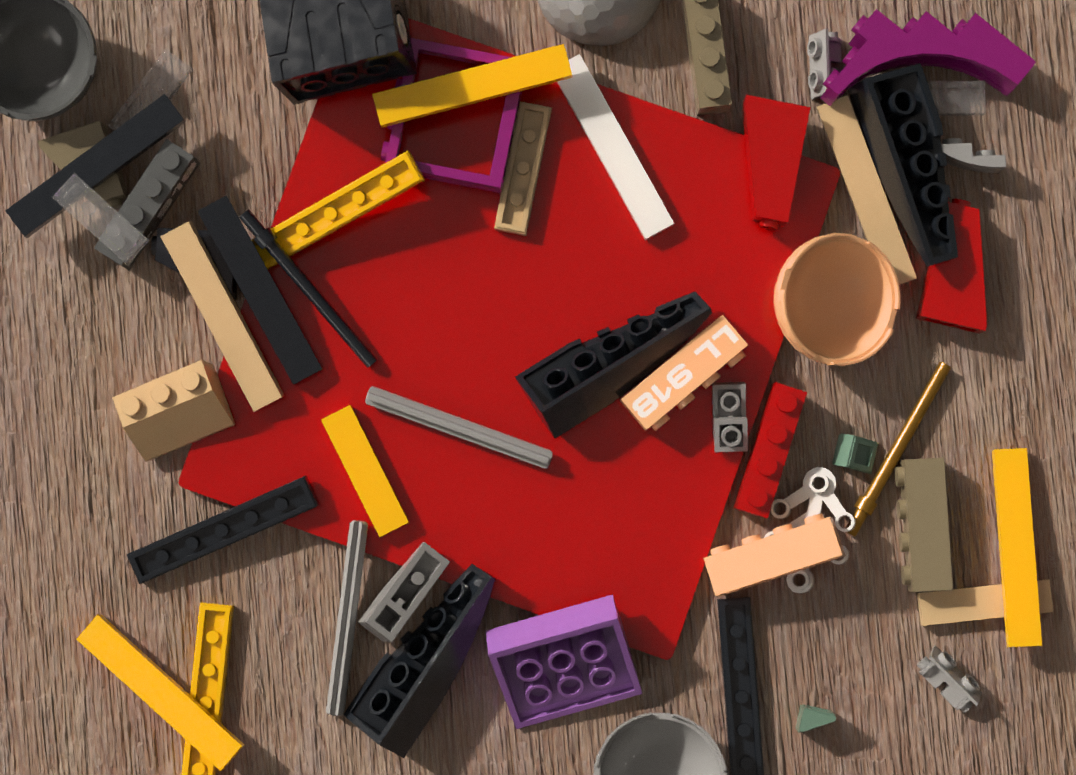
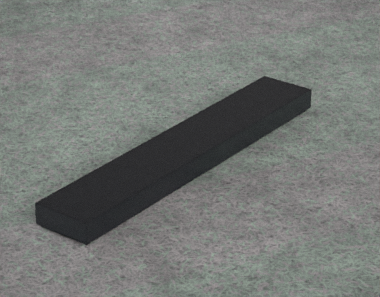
M163 94L5 210L23 236L26 238L30 237L186 121L166 94Z
M227 195L198 210L199 216L292 384L294 385L322 370L321 365Z
M305 475L126 555L139 584H142L319 506V503Z
M751 598L717 599L730 775H764Z

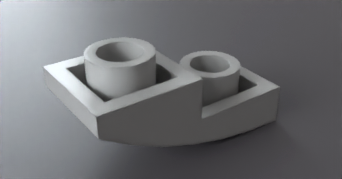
M961 138L942 140V153H946L947 164L965 170L984 173H1000L1006 168V155H995V150L976 151V156H973L972 143H962Z
M745 382L712 383L714 451H748Z

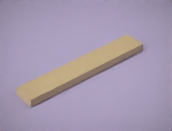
M848 95L838 98L831 106L827 103L818 106V114L866 240L875 244L887 256L895 270L899 285L916 279V273Z
M188 221L160 236L253 411L285 396L193 222Z

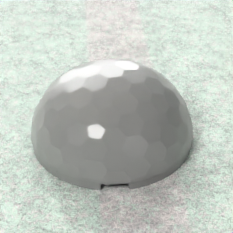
M537 0L544 17L561 35L577 43L608 46L623 42L642 30L656 12L660 0Z
M646 713L622 723L606 738L594 763V775H727L723 755L713 738L695 722L671 713Z

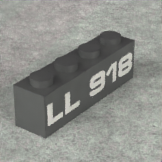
M166 139L94 248L122 267L130 270L200 162L193 155Z

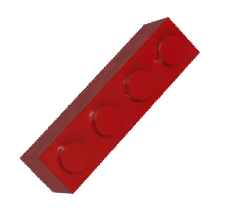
M777 382L771 385L733 509L761 518L769 517L807 392Z

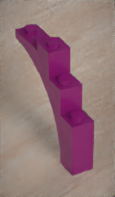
M876 9L869 18L863 15L851 29L855 36L849 43L852 49L842 60L846 66L841 72L834 69L824 81L823 85L827 89L820 99L831 106L844 92L867 77L889 69L908 67L919 63L922 66L942 67L963 72L986 82L1005 96H1008L1027 75L1036 61L977 13L968 22L961 19L951 31L927 11L919 20L912 17L906 26L901 29Z

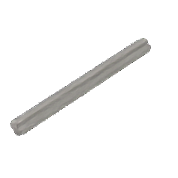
M371 386L367 392L365 399L367 405L544 469L550 465L553 452L549 449L375 386Z
M353 520L349 525L326 713L333 716H342L345 712L368 523L359 520Z

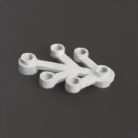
M823 467L809 470L804 477L803 487L785 499L774 500L770 510L774 517L785 519L790 515L791 509L809 499L807 512L789 523L792 524L793 528L806 525L805 518L821 514L824 501L836 517L835 526L838 530L850 532L856 525L854 516L846 512L834 494L836 488L834 474ZM818 477H822L825 480V486L820 490L815 489L813 485L814 480ZM779 503L786 505V512L783 515H778L775 512V507ZM841 517H850L851 525L848 528L840 526L839 520ZM773 531L768 532L764 538L774 535ZM842 545L845 557L841 561L832 560V563L841 565L847 562L849 551L845 546ZM810 568L787 575V585L793 592L802 594L812 589L814 576L809 570ZM797 574L805 576L806 582L803 586L795 585L794 577Z

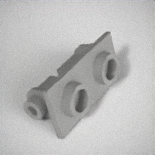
M823 29L809 36L807 53L810 57L808 85L811 91V99H816L823 95L827 89L823 83L834 69L838 72L842 71V68H831V63L841 62V38H838L837 32H828V29Z
M934 646L929 659L925 656L918 662L919 673L935 689L944 681L948 684L940 694L956 710L960 709L965 713L972 707L973 703L976 706L979 704L982 693L979 684L972 676L964 675L956 667V661L948 652H941Z

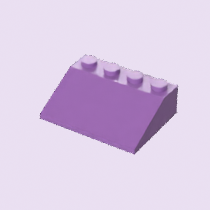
M613 594L486 630L488 655L516 729L643 694Z

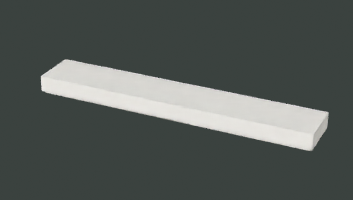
M578 54L569 59L572 78L558 81L557 83L646 241L675 223L584 60Z

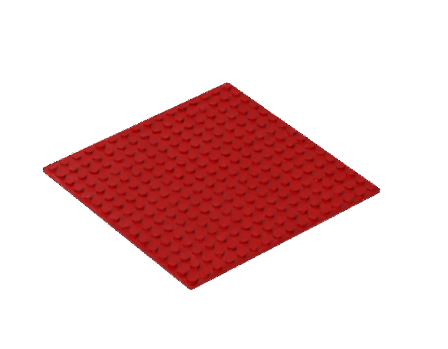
M408 18L411 38L507 57L516 56ZM420 53L414 83L481 65ZM397 79L317 99L271 228L385 164V161L381 160L384 141H390L392 130L387 129V127L381 128L372 94L395 88ZM554 82L524 90L521 102L552 108L527 235L494 230L501 193L425 178V181L292 255L290 258L376 357L377 361L368 368L279 264L268 269L322 370L293 385L247 300L244 299L240 312L285 396L253 411L228 362L223 357L217 375L236 425L192 443L179 477V485L187 490L232 506H237L306 475L319 506L281 523L347 546L350 522L353 520L367 522L368 531L365 553L403 566L422 542H425L450 561L438 579L453 584L471 564H474L495 579L490 598L538 615L613 594L629 647L664 660H669L674 654L705 562L703 558L708 556L744 451H714L712 384L706 389L701 384L691 392L695 398L683 409L680 410L675 406L666 413L670 419L656 431L652 427L645 431L620 402L631 391L629 390L607 407L557 438H554L538 416L515 376L570 342L581 339L583 343L598 337L597 331L607 327L611 331L627 325V319L638 314L640 316H649L655 313L656 307L696 291L711 308L712 314L667 360L723 315L748 345L742 350L746 356L732 368L727 363L717 371L721 377L714 383L745 382L749 438L784 338L774 309V290L778 275L786 260L799 246L815 237H819L840 177V170L837 167L801 155L788 223L785 227L779 226V230L759 227L760 222L752 221L745 137L743 134L597 84L675 223L673 226L645 241L558 83ZM506 95L406 121L399 155L410 151L414 160L418 162L490 176ZM371 386H375L549 449L553 452L550 465L544 469L367 405L365 403L367 392ZM349 405L352 406L409 520V523L382 537L378 536L321 419Z

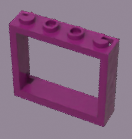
M411 38L416 68L420 53L478 65L511 58ZM415 74L404 76L403 79L397 78L395 88L414 83ZM523 91L506 95L490 176L415 161L423 177L501 193ZM405 122L387 126V129L392 131L390 141H384L381 160L385 161V163L399 156Z

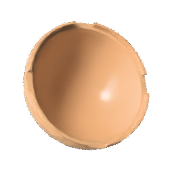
M831 233L815 237L799 246L786 260L780 270L774 290V309L783 335L798 352L810 360L831 366L856 364L876 354L892 335L896 313L900 309L901 304L898 278L887 256L872 242L852 234Z

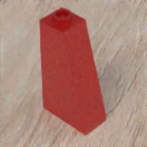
M745 95L742 103V116L752 221L760 222L759 227L779 230V226L785 227L789 220L811 107Z
M952 199L951 202H948L949 214L953 215L958 257L927 267L916 319L980 334L985 332L987 327L980 210L971 207V202Z

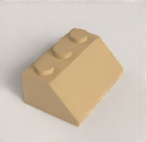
M203 360L112 397L123 429L146 462L236 425L215 366Z

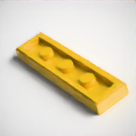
M349 405L321 419L378 536L382 537L409 523L352 406Z

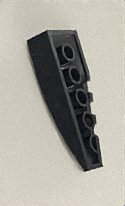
M921 63L863 79L848 89L868 150L895 212L927 267L957 258L953 215L949 214L948 199L951 198L950 185H946L944 172L947 160L946 153H942L940 139L943 136V127Z
M694 291L656 307L654 314L649 316H640L639 314L627 319V325L611 331L607 327L597 331L598 337L583 343L581 339L570 342L518 374L515 378L542 422L553 437L557 438L638 385L692 336L712 314V310Z
M471 564L443 594L444 600L438 607H430L423 614L424 621L413 633L408 630L401 637L400 641L402 644L391 655L387 652L380 659L343 715L378 745L404 758L441 704L457 676L485 613L495 579L474 564Z

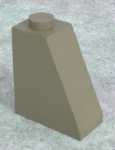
M99 120L37 142L40 149L61 170L108 136L109 133L107 127ZM121 170L85 196L92 205L98 209L103 208L104 211L115 210L123 205L122 202L127 199L129 194Z

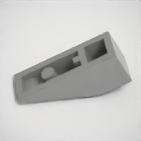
M422 542L378 593L358 623L383 642H392L450 561L427 543Z

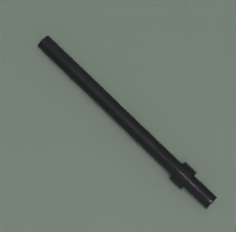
M249 209L246 210L239 218L256 237L254 241L262 250L265 248L363 364L367 368L377 361L376 357L275 240L277 236L269 227L265 228Z

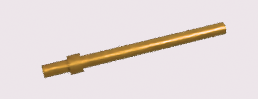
M939 362L864 496L860 495L855 503L854 508L856 510L853 516L856 520V525L852 531L846 532L847 534L856 537L867 516H872L877 507L875 503L951 370L949 365ZM851 519L847 524L846 528H848L851 525Z

